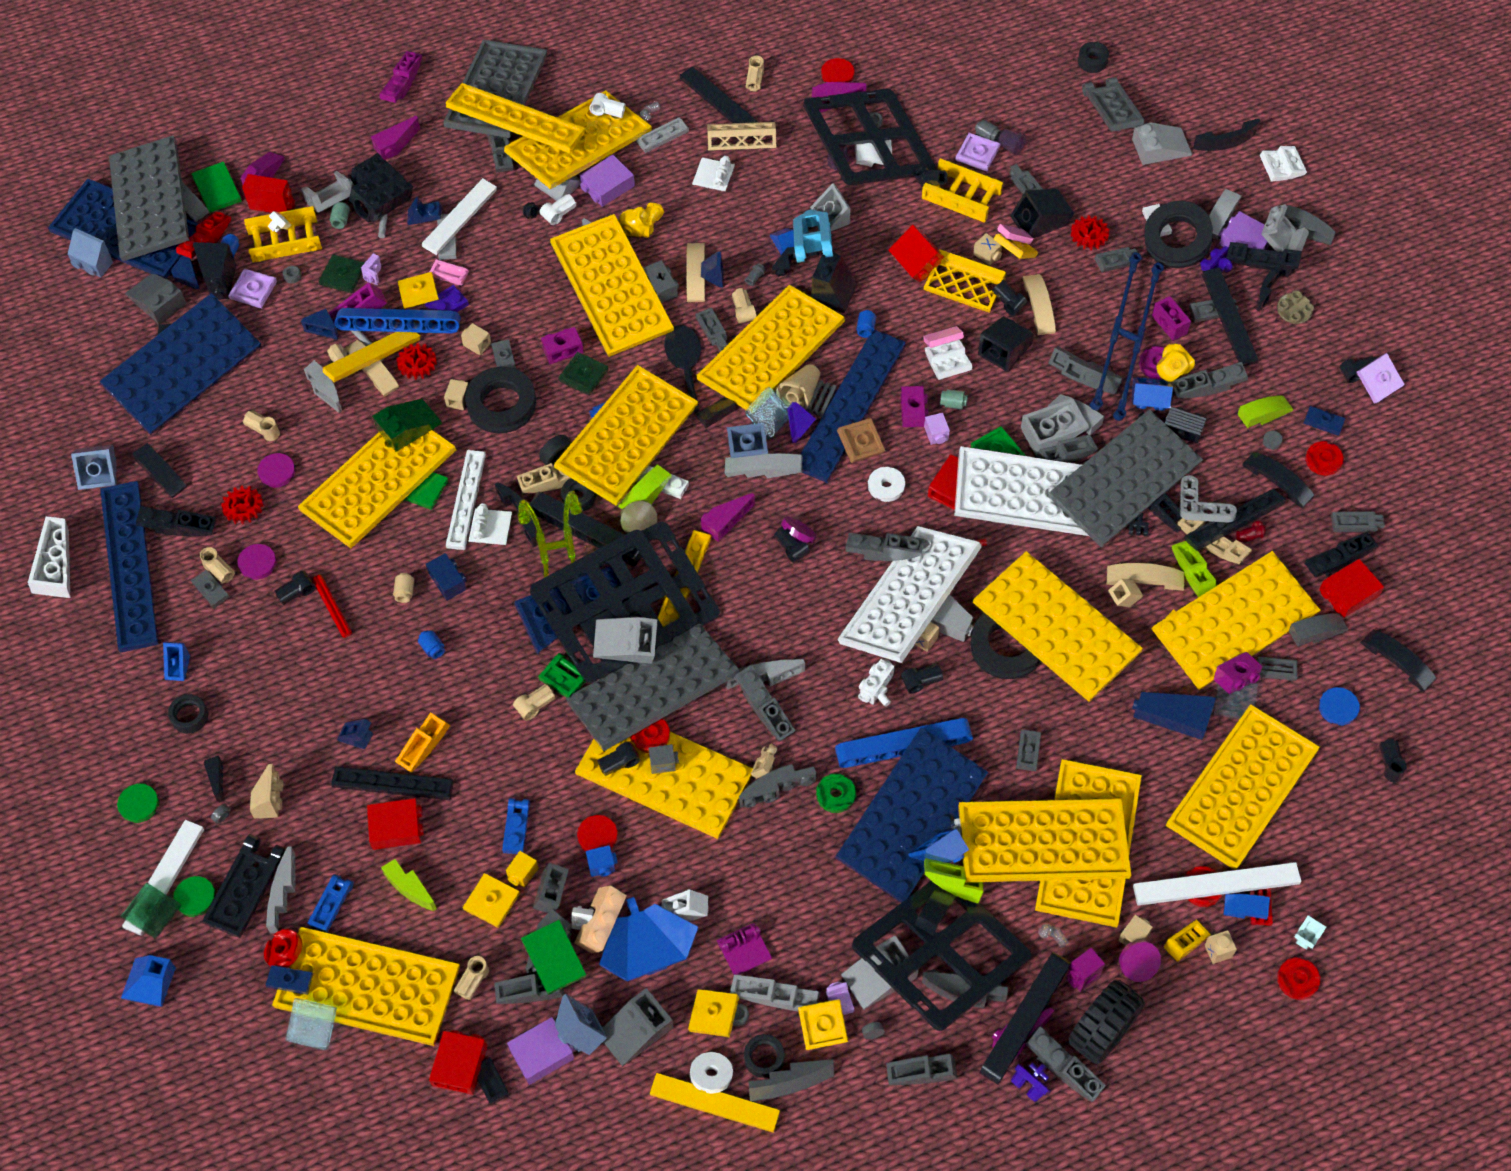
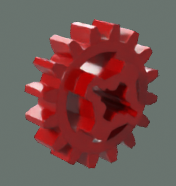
M1087 215L1086 219L1081 216L1080 221L1076 219L1075 224H1072L1070 236L1073 237V242H1077L1078 247L1083 245L1084 250L1086 247H1089L1090 250L1093 247L1099 249L1100 245L1104 246L1105 241H1108V224H1102L1103 219L1097 220V216L1091 218L1090 215Z
M419 343L414 347L410 344V348L404 347V352H399V357L397 358L398 369L401 370L402 375H407L408 379L414 376L415 380H417L418 376L424 379L425 374L430 376V370H435L434 365H437L435 352L432 351L431 347L427 349L426 344L422 347Z
M241 485L239 490L234 487V492L228 491V497H223L224 503H221L222 511L229 521L233 519L234 524L241 521L243 525L245 520L251 523L252 517L257 519V513H262L263 499L258 494L257 489L252 490L251 486L244 489L243 485Z

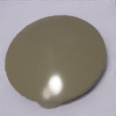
M1299 291L1283 295L1277 303V311L1281 318L1293 324L1306 322L1310 319L1314 310L1313 304Z
M634 501L621 510V526L626 533L633 530L642 531L657 523L656 510L647 501Z

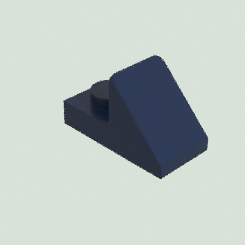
M416 197L408 209L407 224L412 225L441 219V203L438 201L422 204L419 197Z
M366 719L346 722L337 740L366 749L373 735L369 730L371 722Z

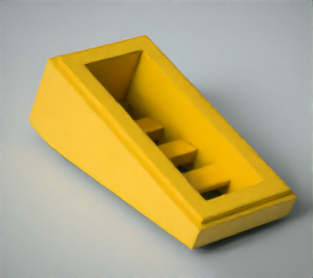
M1196 919L1170 937L1164 948L1178 962L1208 939L1211 934ZM1192 929H1194L1201 937H1198V936L1192 931Z

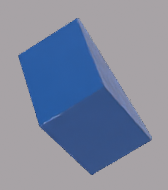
M785 228L770 234L781 255L787 247H794V231L792 229Z
M163 642L165 680L184 681L190 659V654L185 644L180 642Z

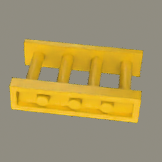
M940 158L938 170H945L948 176L955 178V181L949 191L939 188L940 185L925 183L922 189V199L985 223L989 211L987 204L993 194L1001 196L1003 182ZM962 181L971 184L964 197L955 194ZM977 188L987 191L980 203L971 200Z
M313 206L279 212L291 224L288 228L290 240L288 242L279 243L278 233L273 232L268 227L272 222V219L269 217L271 214L244 219L248 235H253L255 248L249 249L252 262H261L322 249L319 236H314L312 223L317 222ZM305 225L307 238L297 240L295 226ZM270 231L272 245L262 246L260 233Z

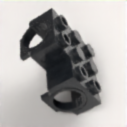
M379 153L352 168L350 179L355 186L351 187L349 201L353 204L357 214L368 223L375 222L411 199L413 185L410 182L408 183ZM360 201L366 206L368 214L362 209Z

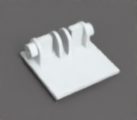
M723 156L720 161L702 158L692 185L726 191L735 164H730L728 156Z
M480 504L474 511L469 542L506 545L512 512L488 510L486 504Z

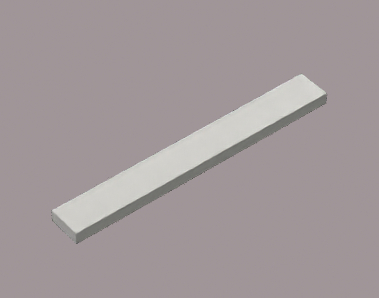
M1295 862L1135 883L1133 889L1137 906L1298 885L1301 883V878Z

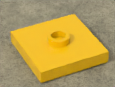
M1001 233L996 234L994 237L996 242L1020 259L1035 258L1038 254V251L1029 244L1007 239Z
M432 272L398 281L404 309L439 299Z
M484 873L464 904L463 910L499 928L520 895V892Z
M698 989L688 1030L694 1033L730 1037L739 1001L738 994Z
M840 999L798 1007L806 1050L848 1042Z

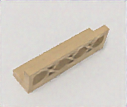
M775 122L707 124L708 150L776 148ZM765 135H772L773 143H765L761 139ZM748 136H753L756 141L753 144H748L745 139ZM711 137H719L722 142L719 145H711ZM730 137L739 139L736 144H731L727 140Z

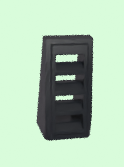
M1165 493L1148 509L1178 533L1181 527L1175 522L1178 519H1182L1180 509ZM1171 515H1176L1174 519L1170 518Z
M219 756L204 760V766L213 794L220 803L223 801V763Z

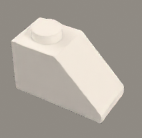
M687 890L663 899L662 908L687 921H694L708 916V896L693 890Z

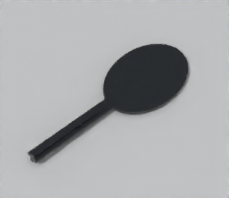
M684 325L674 326V331L666 334L664 341L665 353L675 367L684 369L688 394L697 400L691 368L697 364L700 358V341L692 329ZM697 405V407H695V409L693 410V412H695V413H697V412L699 411V406H698V405Z

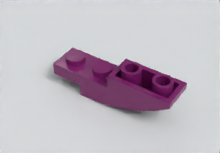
M406 51L394 67V75L380 92V99L396 103L399 98L403 99L418 72L422 60L421 54Z

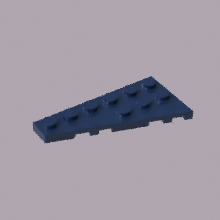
M611 567L602 569L603 574L613 588L621 586ZM588 575L572 581V585L584 605L600 597ZM558 587L549 592L563 615L572 612ZM531 595L514 602L538 655L558 638ZM549 602L543 604L548 613L553 611Z

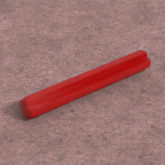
M314 576L312 580L343 638L351 636V629L323 576Z

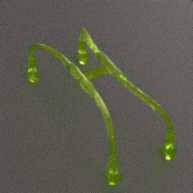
M574 491L568 492L564 504L563 532L565 540L546 543L544 533L530 504L524 499L519 503V523H529L531 515L535 524L539 553L544 567V578L549 575L548 550L566 547L568 558H570L571 563L575 562L576 555L571 528L569 527L568 514L569 507L571 514H580L582 506Z

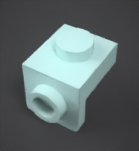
M1308 915L1294 936L1298 939L1296 943L1306 950L1308 947L1313 949L1326 926Z

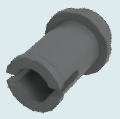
M757 263L752 267L753 270L745 278V282L748 285L754 286L760 276L765 274V267Z

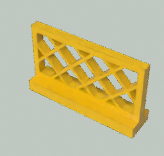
M939 249L945 256L941 260L940 265L946 267L947 272L938 274V266L935 267L929 274L924 290L990 313L997 296L992 290L988 291L986 284H999L1003 279L1005 280L1006 272ZM962 272L964 277L955 280L953 273ZM950 275L952 282L943 284L941 278ZM976 277L979 278L981 283L972 286L969 279ZM939 280L941 286L937 288L929 286L932 281ZM967 281L969 287L960 290L958 283ZM955 285L958 292L948 293L946 288ZM983 286L986 293L977 296L974 289ZM971 291L974 298L965 299L962 294ZM988 296L990 303L988 306L983 305L979 299Z

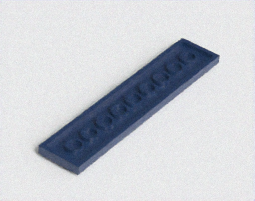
M874 330L872 335H869L800 454L803 456L801 473L828 483L846 451L837 429L864 420L905 348V341Z
M134 481L100 488L118 650L122 653L159 645L145 527L136 526L139 509L142 506L139 483Z

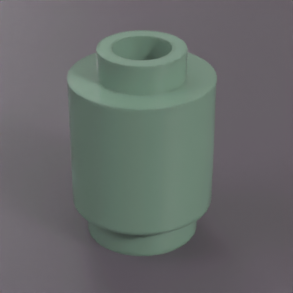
M338 202L332 207L330 222L334 228L342 229L347 224L350 208L346 203Z
M947 389V391H942L940 404L944 405L945 408L963 409V406H967L968 395H965V391Z

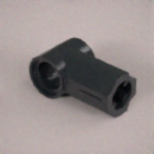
M927 166L917 168L913 174L922 188L925 183L945 185L948 181V174L945 170H929Z
M1004 279L992 289L994 294L1004 303L1005 311L1011 316L1018 314L1027 305L1026 298L1021 293H1016Z
M1370 356L1357 361L1348 359L1339 368L1347 382L1354 383L1360 379L1357 371L1377 358Z
M780 527L774 533V536L785 549L786 555L791 562L795 563L810 554L807 543L793 537L789 533L791 530L788 528L785 530L783 527Z
M299 571L293 575L290 582L274 590L281 604L285 605L300 595H310L316 589V585L306 571Z
M936 663L918 670L916 668L907 669L901 673V678L908 693L914 694L921 691L924 686L942 681L943 675L940 666Z
M1387 739L1379 744L1385 766L1384 776L1388 781L1395 783L1401 780L1406 771L1407 764L1402 759L1398 741Z
M628 741L620 744L616 751L598 759L597 762L602 773L607 776L623 767L631 768L637 765L641 759L633 744Z

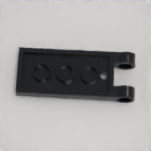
M249 834L204 916L203 924L241 938L287 848L275 845L270 857L266 859L254 854L260 845V838ZM259 863V866L254 867V864Z

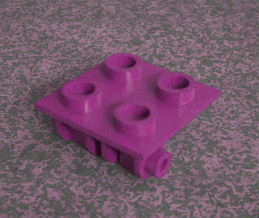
M754 923L716 940L733 975H740L772 960L759 934L760 930Z

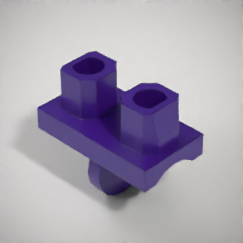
M1224 246L1221 250L1214 248L1210 254L1211 260L1204 258L1201 261V270L1206 271L1219 267L1221 272H1230L1233 266L1232 261L1227 259L1229 247Z
M1031 1063L1029 1068L1034 1074H1031L1022 1065L1018 1064L1015 1067L1016 1072L1011 1082L1020 1089L1026 1081H1029L1033 1086L1026 1095L1034 1102H1037L1043 1095H1048L1051 1091L1038 1080L1039 1077L1045 1082L1048 1080L1049 1076L1044 1073L1046 1065L1042 1064L1038 1068L1034 1063Z

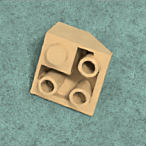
M268 764L251 791L250 812L254 819L278 817L279 810H282L280 792L283 791V780L279 778V772L275 770L273 764Z

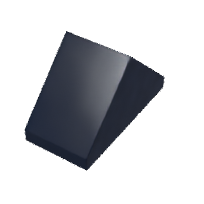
M716 252L701 263V277L718 287H723L724 279L721 252Z
M182 255L171 270L175 281L194 289H200L191 258Z
M326 309L302 318L301 323L304 332L338 340L339 336L336 326Z

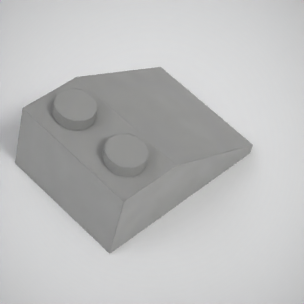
M1146 123L1134 128L1132 140L1142 165L1192 156L1190 147L1180 127Z
M1073 398L1023 415L1021 430L1036 456L1040 449L1056 446L1058 441L1075 438L1089 429Z

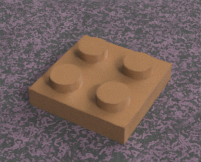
M871 418L837 429L851 463L885 452Z

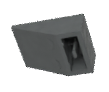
M646 988L632 998L602 1028L607 1036L603 1043L623 1067L674 1028L673 1020Z

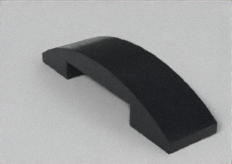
M1260 119L1243 122L1242 129L1214 136L1211 131L1196 135L1193 147L1195 150L1218 151L1238 146L1248 141L1257 133Z
M1230 242L1227 259L1241 265L1259 269L1292 270L1299 268L1302 251L1284 249L1283 252L1248 248V244Z
M1295 269L1271 270L1267 274L1258 295L1257 311L1260 312L1269 301L1272 293L1270 288L1281 275L1288 278Z
M1253 452L1242 464V466L1256 476L1260 473L1288 493L1287 498L1301 508L1314 497L1313 492L1297 475L1266 455Z
M499 482L495 483L497 495L506 507L511 504L514 505L525 521L522 524L525 536L531 545L536 547V528L527 504L509 487Z
M1373 629L1361 641V644L1375 655L1380 653L1409 675L1408 680L1424 692L1436 680V676L1429 667L1411 650L1394 638Z

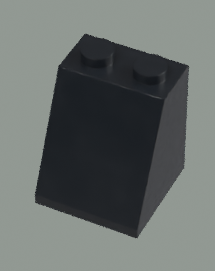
M1058 188L1026 190L1010 216L1019 229H1024L1034 239L1066 226L1074 212Z
M193 242L209 293H212L218 300L229 299L236 269V263L229 244Z
M833 253V257L827 258L825 255H822L812 276V298L832 310L845 313L857 284L841 255Z
M1003 316L981 333L978 355L1004 371L1009 372L1032 345L1034 333L1018 325L1014 320Z

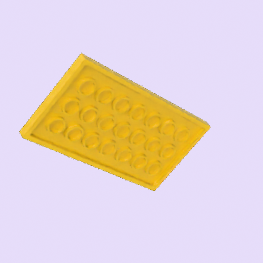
M606 90L602 92L608 99L620 102ZM593 98L557 117L585 128L584 135L570 153L525 136L506 145L504 152L549 189H553L636 141L642 135L650 132L652 126L628 107H625L623 118L605 113L596 116L590 111V105L593 101Z
M615 214L550 239V243L608 357L674 331L667 313Z
M788 285L697 374V380L753 414L776 391L779 384L789 378L845 322V318L793 286Z
M637 365L555 462L554 468L617 506L693 412L695 407H697L698 401Z
M431 430L395 452L378 432L309 495L298 508L302 513L352 549L456 451V448Z
M1027 551L973 599V603L1088 702L1096 697L1143 650L1141 646Z
M1271 551L1154 625L1152 630L1195 686L1201 690L1214 681L1218 665L1244 652L1254 656L1288 634L1292 623L1314 617L1321 610L1275 553Z
M1250 704L1165 826L1233 870H1237L1320 747Z
M670 732V740L667 745L673 744V752H678L679 763L675 764L676 771L652 774L649 753L639 751L634 746L641 759L640 762L631 768L623 767L605 776L597 760L616 751L620 744L628 741L633 744L630 736L603 751L595 739H593L575 770L576 775L716 839H719L739 802V795L746 789L752 778L751 772L753 768Z
M1062 759L1054 800L1121 799L1128 854L1130 853L1142 775ZM1125 879L1040 881L1035 911L1117 928Z
M1121 799L959 802L961 837L969 849L963 854L966 874L965 882L1130 879L1131 877Z
M300 927L298 934L302 939V950L297 960L288 968L313 973L309 992L306 995L277 990L272 1004L274 1008L435 1046L460 969L459 964Z

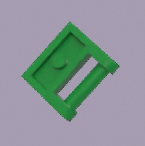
M558 653L538 676L540 681L564 697L569 698L586 683L575 664L567 660L562 653ZM562 665L579 677L576 679L557 666Z

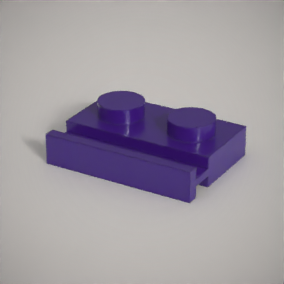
M455 285L440 292L438 300L425 303V307L429 310L456 312L469 305L468 300L456 289Z

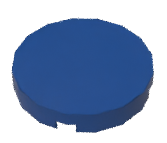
M1335 687L1323 693L1319 701V711L1327 722L1344 726L1356 719L1360 711V704L1357 697L1351 691Z

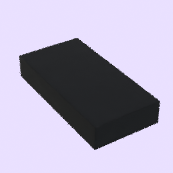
M491 1057L483 1060L477 1080L491 1106L510 1096Z

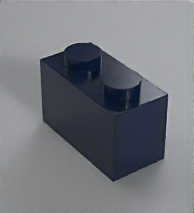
M446 553L426 563L428 574L446 601L466 591L465 582L467 580L464 574L457 571L456 562L453 558L449 559Z

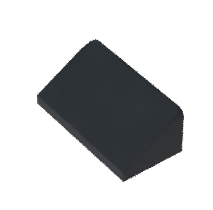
M723 397L695 414V416L707 428L734 412L736 404L734 401Z

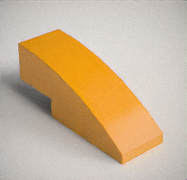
M430 712L420 729L416 728L395 762L408 771L413 772L432 752L451 725Z

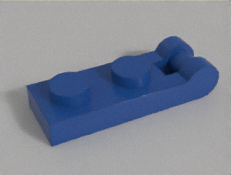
M509 798L502 848L503 853L518 854L519 851L524 853L530 799L519 801L516 798ZM515 808L522 809V813H515Z
M334 874L315 907L308 925L328 933L346 896L352 890L354 882L349 879L343 880L341 876ZM338 886L341 887V890L337 891L335 888Z

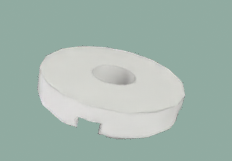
M880 467L869 476L868 489L874 498L881 499L884 502L894 501L902 495L905 489V479L901 472L895 468ZM889 482L891 483V486L884 487L882 486V483Z
M707 1052L697 1056L690 1068V1078L693 1085L700 1091L702 1089L710 1094L725 1090L733 1076L730 1061L727 1057L715 1052ZM715 1070L717 1074L715 1076H708L706 1071Z

